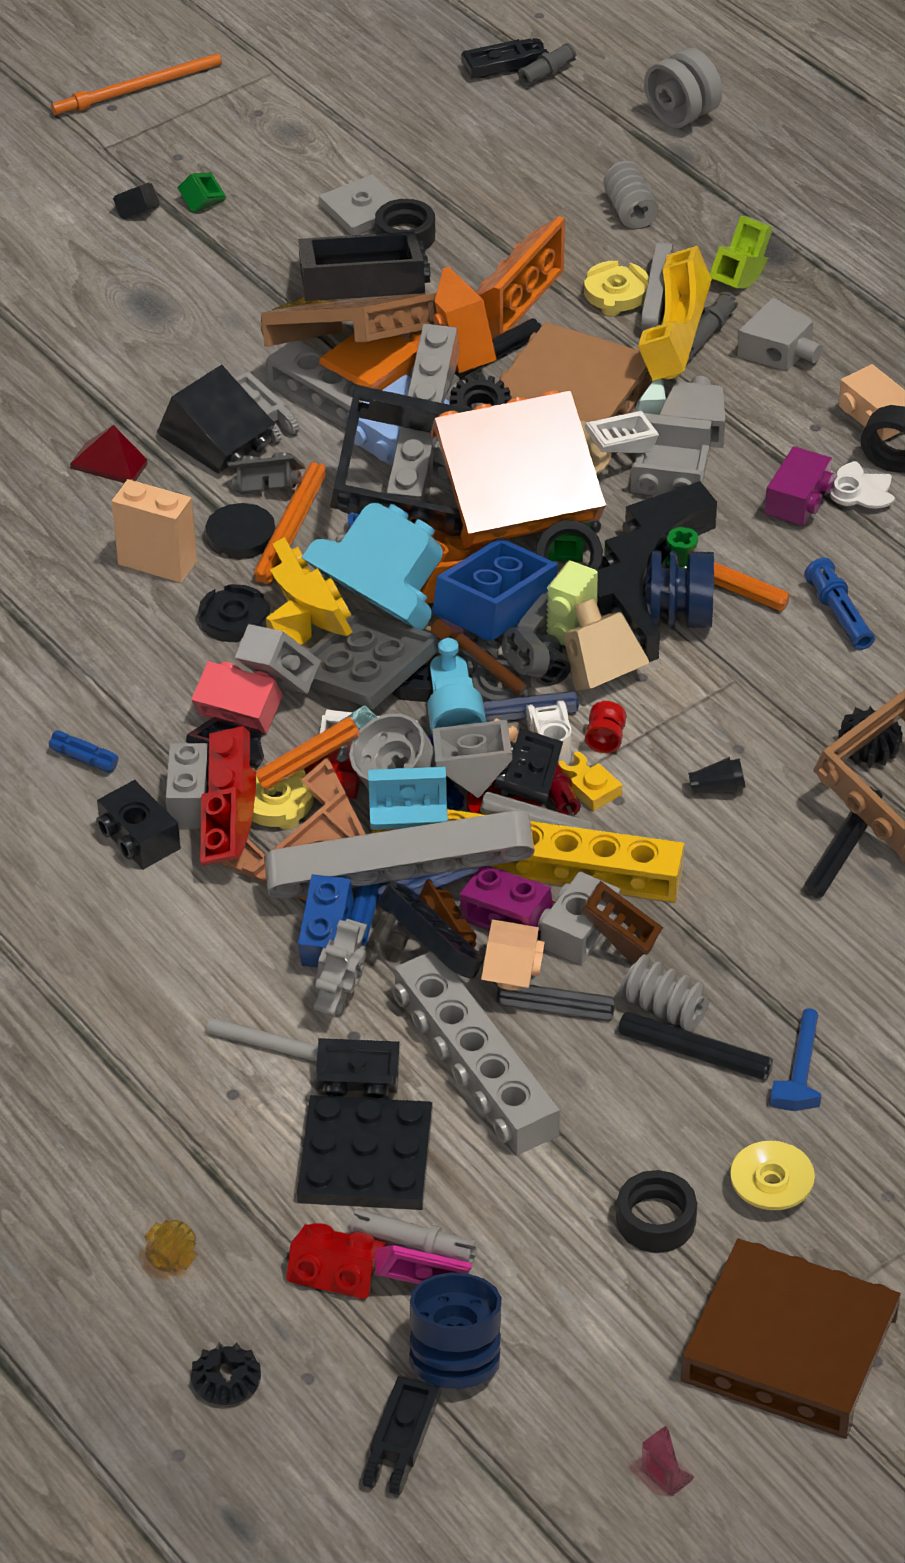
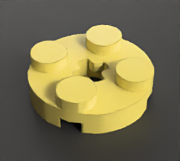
M606 261L593 266L587 272V278L584 280V295L586 299L595 307L601 308V312L607 316H617L621 311L643 306L649 276L640 266L629 263V268L618 266L619 261Z
M302 769L270 789H264L256 776L252 822L268 827H280L284 830L297 827L299 820L309 813L314 803V796L304 788L301 779L306 776V772ZM276 791L282 792V796L279 797L268 796L274 795Z

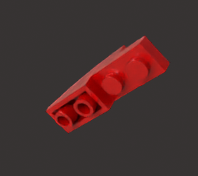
M244 726L209 733L208 793L201 794L200 863L203 866L239 859L248 839L255 803L256 772L250 767V732Z

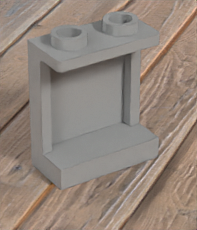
M644 413L659 436L652 451L637 453L636 462L632 464L630 493L657 496L699 481L703 484L711 448L712 421Z

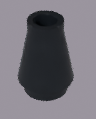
M727 757L700 770L688 773L693 795L700 793H737V789L746 788L740 758L730 760V757Z

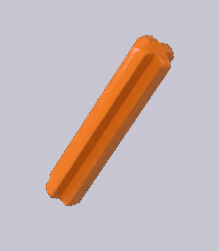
M714 561V585L777 611H783L788 605L790 594L787 591Z
M347 717L258 769L256 772L258 781L264 789L272 788L356 739L360 735L358 726L351 717Z

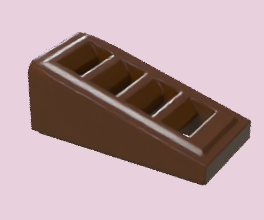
M602 881L596 885L580 910L632 964L636 963L643 954H648L663 929L661 925ZM601 899L607 904L603 911L596 907ZM612 911L617 915L615 920L609 917ZM623 922L628 926L627 930L621 926Z

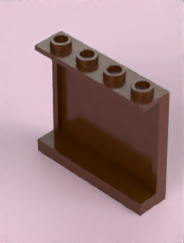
M737 1238L683 1353L681 1381L847 1439L853 1424L854 1409L891 1322L896 1323L901 1293L891 1290L882 1284H873L849 1276L840 1270H831L810 1263L802 1257L790 1256L769 1249L760 1243H751Z

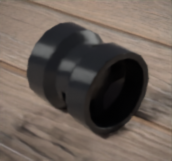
M548 634L537 636L549 650L550 661L545 675L536 679L542 685H556L568 677L571 666L565 654H563V649L557 637Z

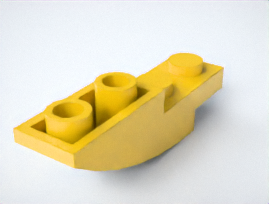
M285 537L273 543L282 563L270 569L286 599L288 601L292 599L307 609L311 614V623L315 626L344 636L353 633L346 620L352 617L332 578L324 580L318 568L311 571L308 563L301 558L303 554L299 547L291 549Z

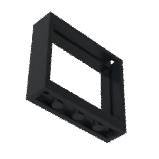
M415 231L298 239L300 273L305 301L424 294L425 283H430V263H428V257L425 253V248H423V241H417Z
M355 385L330 508L338 509L348 514H360L364 507L371 503H379L386 508L393 504L409 515L407 520L412 523L419 519L434 530L442 531L451 536H461L463 523L457 508L345 484L359 418L431 433L434 419L442 413L448 411L462 413L472 411V409Z

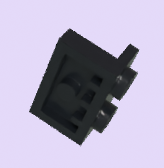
M520 728L516 742L510 741L513 760L508 764L507 769L505 768L496 778L494 789L500 790L499 795L507 797L508 793L545 805L563 741Z

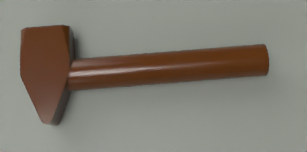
M443 619L436 620L431 626L432 633L441 640L445 638L456 640L459 649L514 694L520 696L525 691L527 684L464 635L463 632L465 630Z

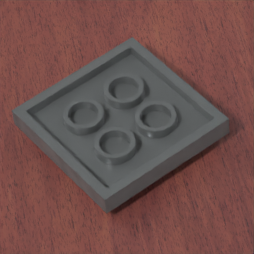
M356 609L351 613L352 617L346 619L353 633L344 636L329 632L309 650L310 653L321 660L311 688L374 709L438 652V643L441 640L435 634Z

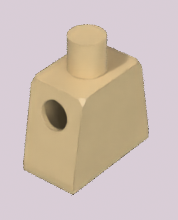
M594 598L574 605L581 626L565 632L564 642L576 691L594 688L649 664L646 654L620 612L601 617Z

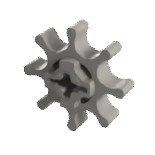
M346 919V921L339 920L335 940H329L326 948H323L318 960L315 988L320 989V992L315 1002L314 1010L335 1016L336 1012L342 1014L347 993L352 995L354 988L359 985L363 974L366 947L361 946L367 930V924L351 919Z

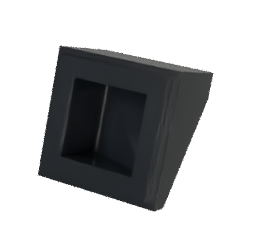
M149 182L117 194L113 198L122 219L160 205L154 187Z

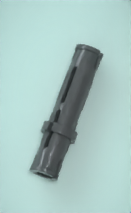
M722 292L710 307L707 306L703 309L687 363L709 339L712 333L719 331L725 325V319L737 308L738 302L733 303L736 300L733 294Z

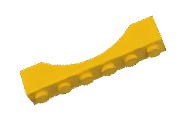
M698 245L668 254L664 263L665 313L662 325L643 330L638 344L640 353L653 381L661 378L666 380L676 378L686 368L712 281Z

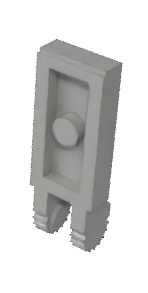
M248 371L235 377L237 382L273 421L279 420L282 428L288 434L293 435L300 431L296 417L286 408V404L252 373ZM275 424L269 436L272 443L279 442L282 439L281 431L277 424Z

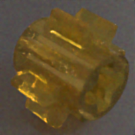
M165 1220L162 1224L156 1222L144 1236L149 1242L145 1247L146 1257L160 1271L170 1272L173 1270L177 1272L180 1267L186 1270L198 1255L193 1250L196 1245L195 1233L182 1221L171 1220L169 1222Z

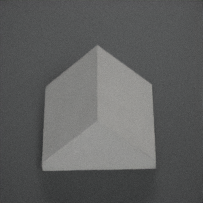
M507 720L432 728L436 767H446V776L477 798L484 793L513 760Z

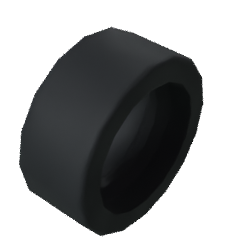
M415 199L392 200L380 206L375 213V234L415 231L417 241H423V248L425 249L429 248L435 241V213L429 205ZM402 223L419 226L409 230L392 228V226Z
M897 405L880 407L871 414L860 437L861 448L867 459L875 466L890 472H905V450L895 449L887 445L877 433L878 429L892 428L905 434V407Z
M564 520L552 524L541 534L536 544V554L548 559L549 547L558 536L575 534L583 538L589 546L590 561L587 567L599 570L602 566L603 548L598 535L589 526L579 521Z
M661 1170L644 1171L629 1178L620 1188L617 1199L616 1220L619 1232L631 1245L640 1250L654 1253L667 1252L684 1245L693 1235L697 1218V1200L693 1188L685 1179L672 1172ZM660 1198L676 1204L682 1213L678 1219L670 1223L656 1225L646 1223L637 1218L632 1213V1208L635 1204L645 1199Z

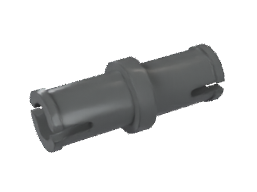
M565 43L551 53L544 52L539 55L535 62L518 70L520 82L525 87H529L545 76L551 77L555 75L559 68L576 60L577 54L574 47L569 43Z

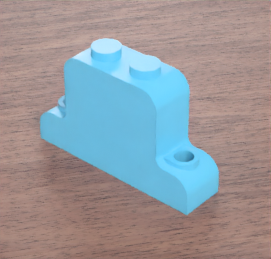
M371 503L364 507L341 542L338 543L332 539L330 541L317 539L309 545L301 558L314 569L318 568L322 575L332 578L334 582L406 625L420 630L425 628L431 618V608L425 602L428 597L420 592V590L441 560L443 554L441 545L432 537L435 530L419 519L415 523L407 520L409 515L393 504L386 508L379 503Z

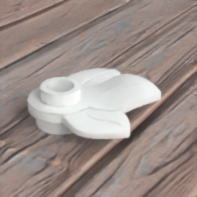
M851 462L842 466L837 471V478L830 491V497L833 501L843 506L859 504L866 508H884L895 501V497L887 492L890 488L892 477L890 474H865L858 462Z

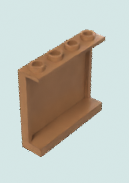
M436 293L331 299L262 312L261 332L264 338V347L342 332V321H353L355 342H368L420 331L423 328V324L435 325L433 315L437 314L434 302Z
M544 322L538 332L531 335L528 345L522 352L517 353L512 366L508 371H504L499 379L504 382V388H509L512 399L524 397L526 400L537 398L548 391H559V393L571 391L579 420L585 422L631 413L636 407L639 398L653 382L640 350L549 322Z

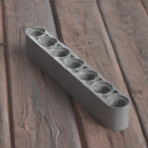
M508 811L275 849L264 855L268 894L271 897L283 899L308 895L312 874L351 879V885L354 888L520 861L531 857L535 849L528 813Z

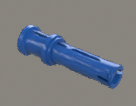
M819 558L811 562L804 571V577L809 584L815 586L820 603L831 608L855 649L864 650L870 647L875 641V635L849 598L848 585L844 579L838 578L832 560L829 558Z

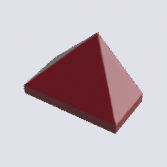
M115 425L87 441L70 463L71 469L125 483L127 479L136 481L148 465L146 457Z

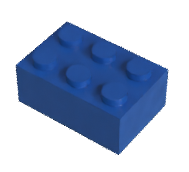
M499 537L437 576L432 614L475 633L479 638L493 641L510 627L517 625L543 593L548 592V585L557 575L558 564Z

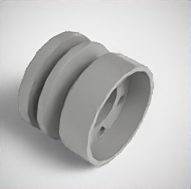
M402 713L385 714L372 719L359 730L360 735L352 741L349 753L352 768L365 784L368 791V770L436 767L434 746L431 744L430 739L414 718Z

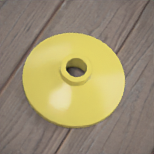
M761 1141L745 1147L736 1155L731 1165L730 1177L734 1190L747 1203L766 1210H784L800 1204L808 1197L814 1185L815 1173L809 1158L795 1146L780 1141Z

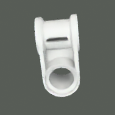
M561 700L557 701L556 705L535 708L533 705H527L526 721L528 730L563 741L558 762L563 760L568 765L571 761V726L565 702Z

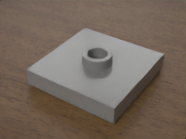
M372 174L319 195V205L350 235H359L375 228V213L380 206L398 198Z

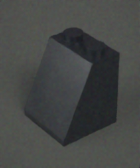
M221 364L171 397L157 433L218 474L229 467L228 462L240 461V458L247 456L253 450L256 453L263 450L271 441L269 436L276 423Z

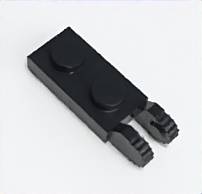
M538 38L520 41L518 39L463 51L461 53V62L471 78L486 77L489 74L514 71L518 68L526 67L535 62L539 55L549 52L547 49H544L543 42Z
M400 1376L397 1377L370 1446L371 1455L366 1465L363 1486L374 1488L380 1477L383 1460L396 1462L395 1470L390 1477L389 1491L390 1493L401 1495L408 1479L410 1466L414 1467L439 1401L440 1387Z

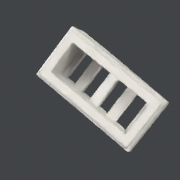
M642 411L587 422L584 426V429L601 452L652 451L659 436Z

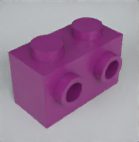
M793 446L766 488L765 514L804 526L810 515L818 512L823 494L829 493L833 487L835 473L831 472L832 457Z
M491 866L479 867L460 893L462 919H465L469 924L489 931L492 919L538 927L539 919L544 910L553 907L551 887Z

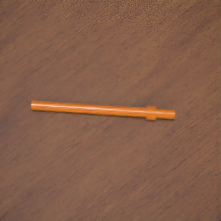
M216 53L91 92H86L85 90L72 94L71 98L51 103V111L54 115L75 109L79 112L89 109L91 104L219 66L222 64L220 55Z

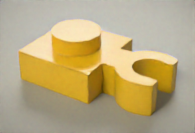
M578 751L573 753V764L575 766H569L563 760L558 762L563 773L571 778L572 790L575 796L592 811L622 795L623 784L599 763L590 768L587 765L585 755Z

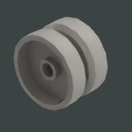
M687 47L651 66L644 77L646 97L653 112L662 122L670 127L681 128L698 119V117L718 108L722 100L723 88L720 76L710 59L696 48Z

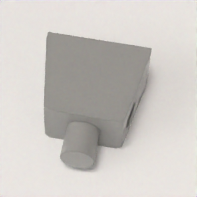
M772 298L739 330L737 357L785 371L789 370L800 358L816 363L822 354L823 346L812 341L813 322L811 319L781 301Z
M696 376L692 379L691 383L681 381L674 383L660 411V415L712 421L711 447L723 448L725 433L723 388L719 385H711V381L705 376Z

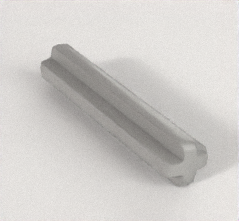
M491 792L485 793L480 806V812L485 815L508 811H523L528 813L530 821L592 829L590 821Z

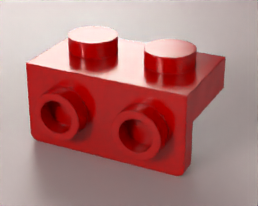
M305 1224L291 1241L286 1279L291 1283L366 1299L370 1295L372 1276L376 1270L375 1251L377 1248L385 1247L386 1242L374 1240L373 1236L367 1233L354 1232L347 1234L334 1231L327 1224Z

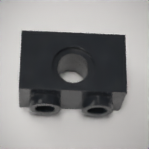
M135 779L97 800L99 817L96 818L99 830L105 837H111L118 844L122 854L129 860L133 859L143 870L181 849L178 822Z

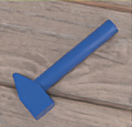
M807 1008L802 1012L791 1081L774 1080L770 1106L789 1111L820 1107L821 1093L807 1086L818 1020V1012L814 1009Z

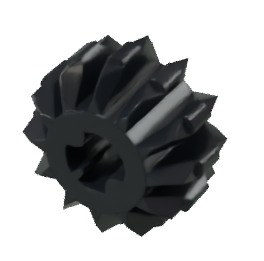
M871 705L866 711L855 707L852 714L844 716L841 729L838 732V739L875 712ZM895 722L849 758H853L855 765L865 762L871 768L873 763L877 762L885 766L887 761L895 759L899 752L903 736L901 726H899L898 722Z

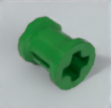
M674 528L669 531L667 537L670 551H676L679 568H686L690 552H694V549L697 547L698 534L690 528ZM670 553L666 557V567L670 566Z

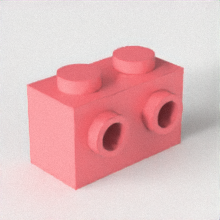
M208 661L191 700L201 716L208 718L218 717L267 734L283 694L275 678L268 673L255 671L253 674L241 670L237 665L230 662L217 664Z

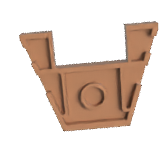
M327 758L301 779L304 788L323 806L273 850L366 835ZM247 839L239 859L221 862L223 866L267 884L264 864L265 854L249 839ZM307 895L298 896V898L306 901Z

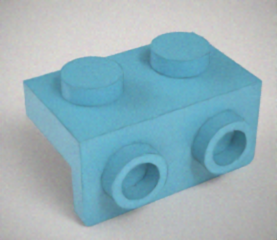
M446 767L368 770L371 829H403L448 821Z

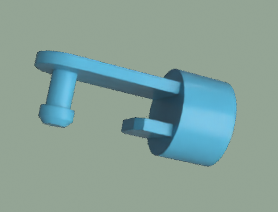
M452 638L442 639L438 643V651L441 655L434 658L430 664L433 694L428 700L427 708L432 737V728L486 722L482 696L478 690L473 688L472 678L468 675L467 663L462 657L456 655L459 645Z

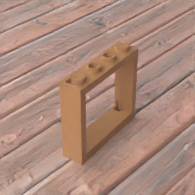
M904 689L824 749L813 772L825 786L831 788L845 802L851 812L857 814L872 828L874 834L879 839L884 840L905 863V821L844 763L846 759L900 718L905 721Z

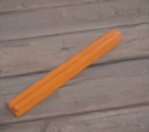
M311 462L305 470L301 484H298L254 570V580L257 583L262 582L268 585L273 581L274 576L270 569L282 563L273 543L285 537L288 544L291 545L326 477V467L324 464Z

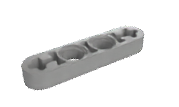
M656 243L643 305L641 332L659 326L661 323L665 303L663 267L667 255L673 253V243Z

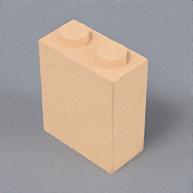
M127 479L111 501L118 565L182 583L197 562L192 497Z

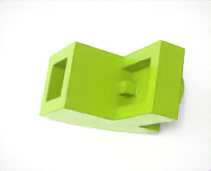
M740 215L730 246H719L710 272L711 278L735 288H748L760 276L768 258L764 254L774 226L748 216Z

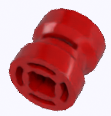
M601 701L592 706L589 714V724L585 733V742L588 747L599 753H611L619 749L623 739L622 730L627 719L626 711L622 706L612 701Z

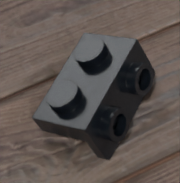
M318 1038L316 1073H314L316 1089L323 1090L324 1095L335 1097L346 1096L347 1091H363V1095L369 1098H386L388 1093H398L400 1042Z

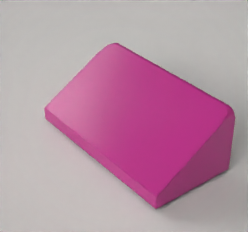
M395 1245L380 1247L375 1251L376 1275L419 1284L434 1275L450 1272L469 1273L472 1269V1263Z

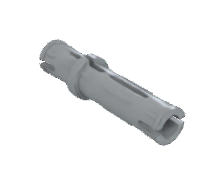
M357 1208L354 1211V1216H358V1219L352 1217L350 1222V1234L354 1232L367 1233L373 1236L374 1240L472 1264L474 1260L470 1256L475 1258L478 1250L477 1240L445 1233L442 1227L433 1225L431 1228H426L368 1212L361 1208Z

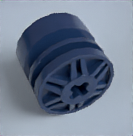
M652 551V557L646 570L645 602L648 613L656 627H659L660 610L668 611V627H674L677 611H685L688 627L712 628L714 552H690L686 568H679L676 551H670L669 567H661V551Z
M450 1272L434 1275L420 1282L411 1292L409 1363L418 1377L426 1383L441 1388L453 1389L478 1386L492 1378L499 1369L502 1306V1297L494 1285L484 1278L468 1273Z

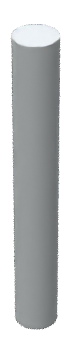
M210 1018L206 1028L208 1034L317 1062L318 1045L215 1018Z

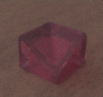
M666 1426L643 1442L641 1469L668 1495H675L693 1481L694 1475L676 1459L670 1432Z

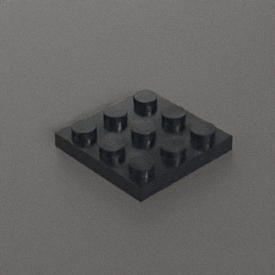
M310 1095L297 1189L298 1203L423 1210L433 1102Z

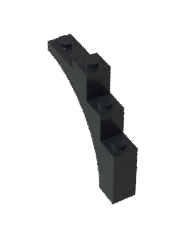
M701 481L626 506L625 522L622 525L624 534L605 540L604 556L602 558L603 568L596 570L598 573L597 607L601 617L620 612L627 621L649 662L659 659L660 632L648 613L644 599L646 570L652 557V551H661V563L670 553L667 537L672 529L678 527L690 528L699 536L716 528L717 501Z

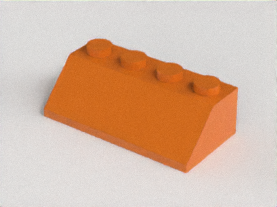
M558 216L532 231L521 243L515 246L513 252L505 261L503 260L499 263L496 271L489 278H486L482 282L481 287L476 291L484 300L492 339L512 329L564 271L565 218Z

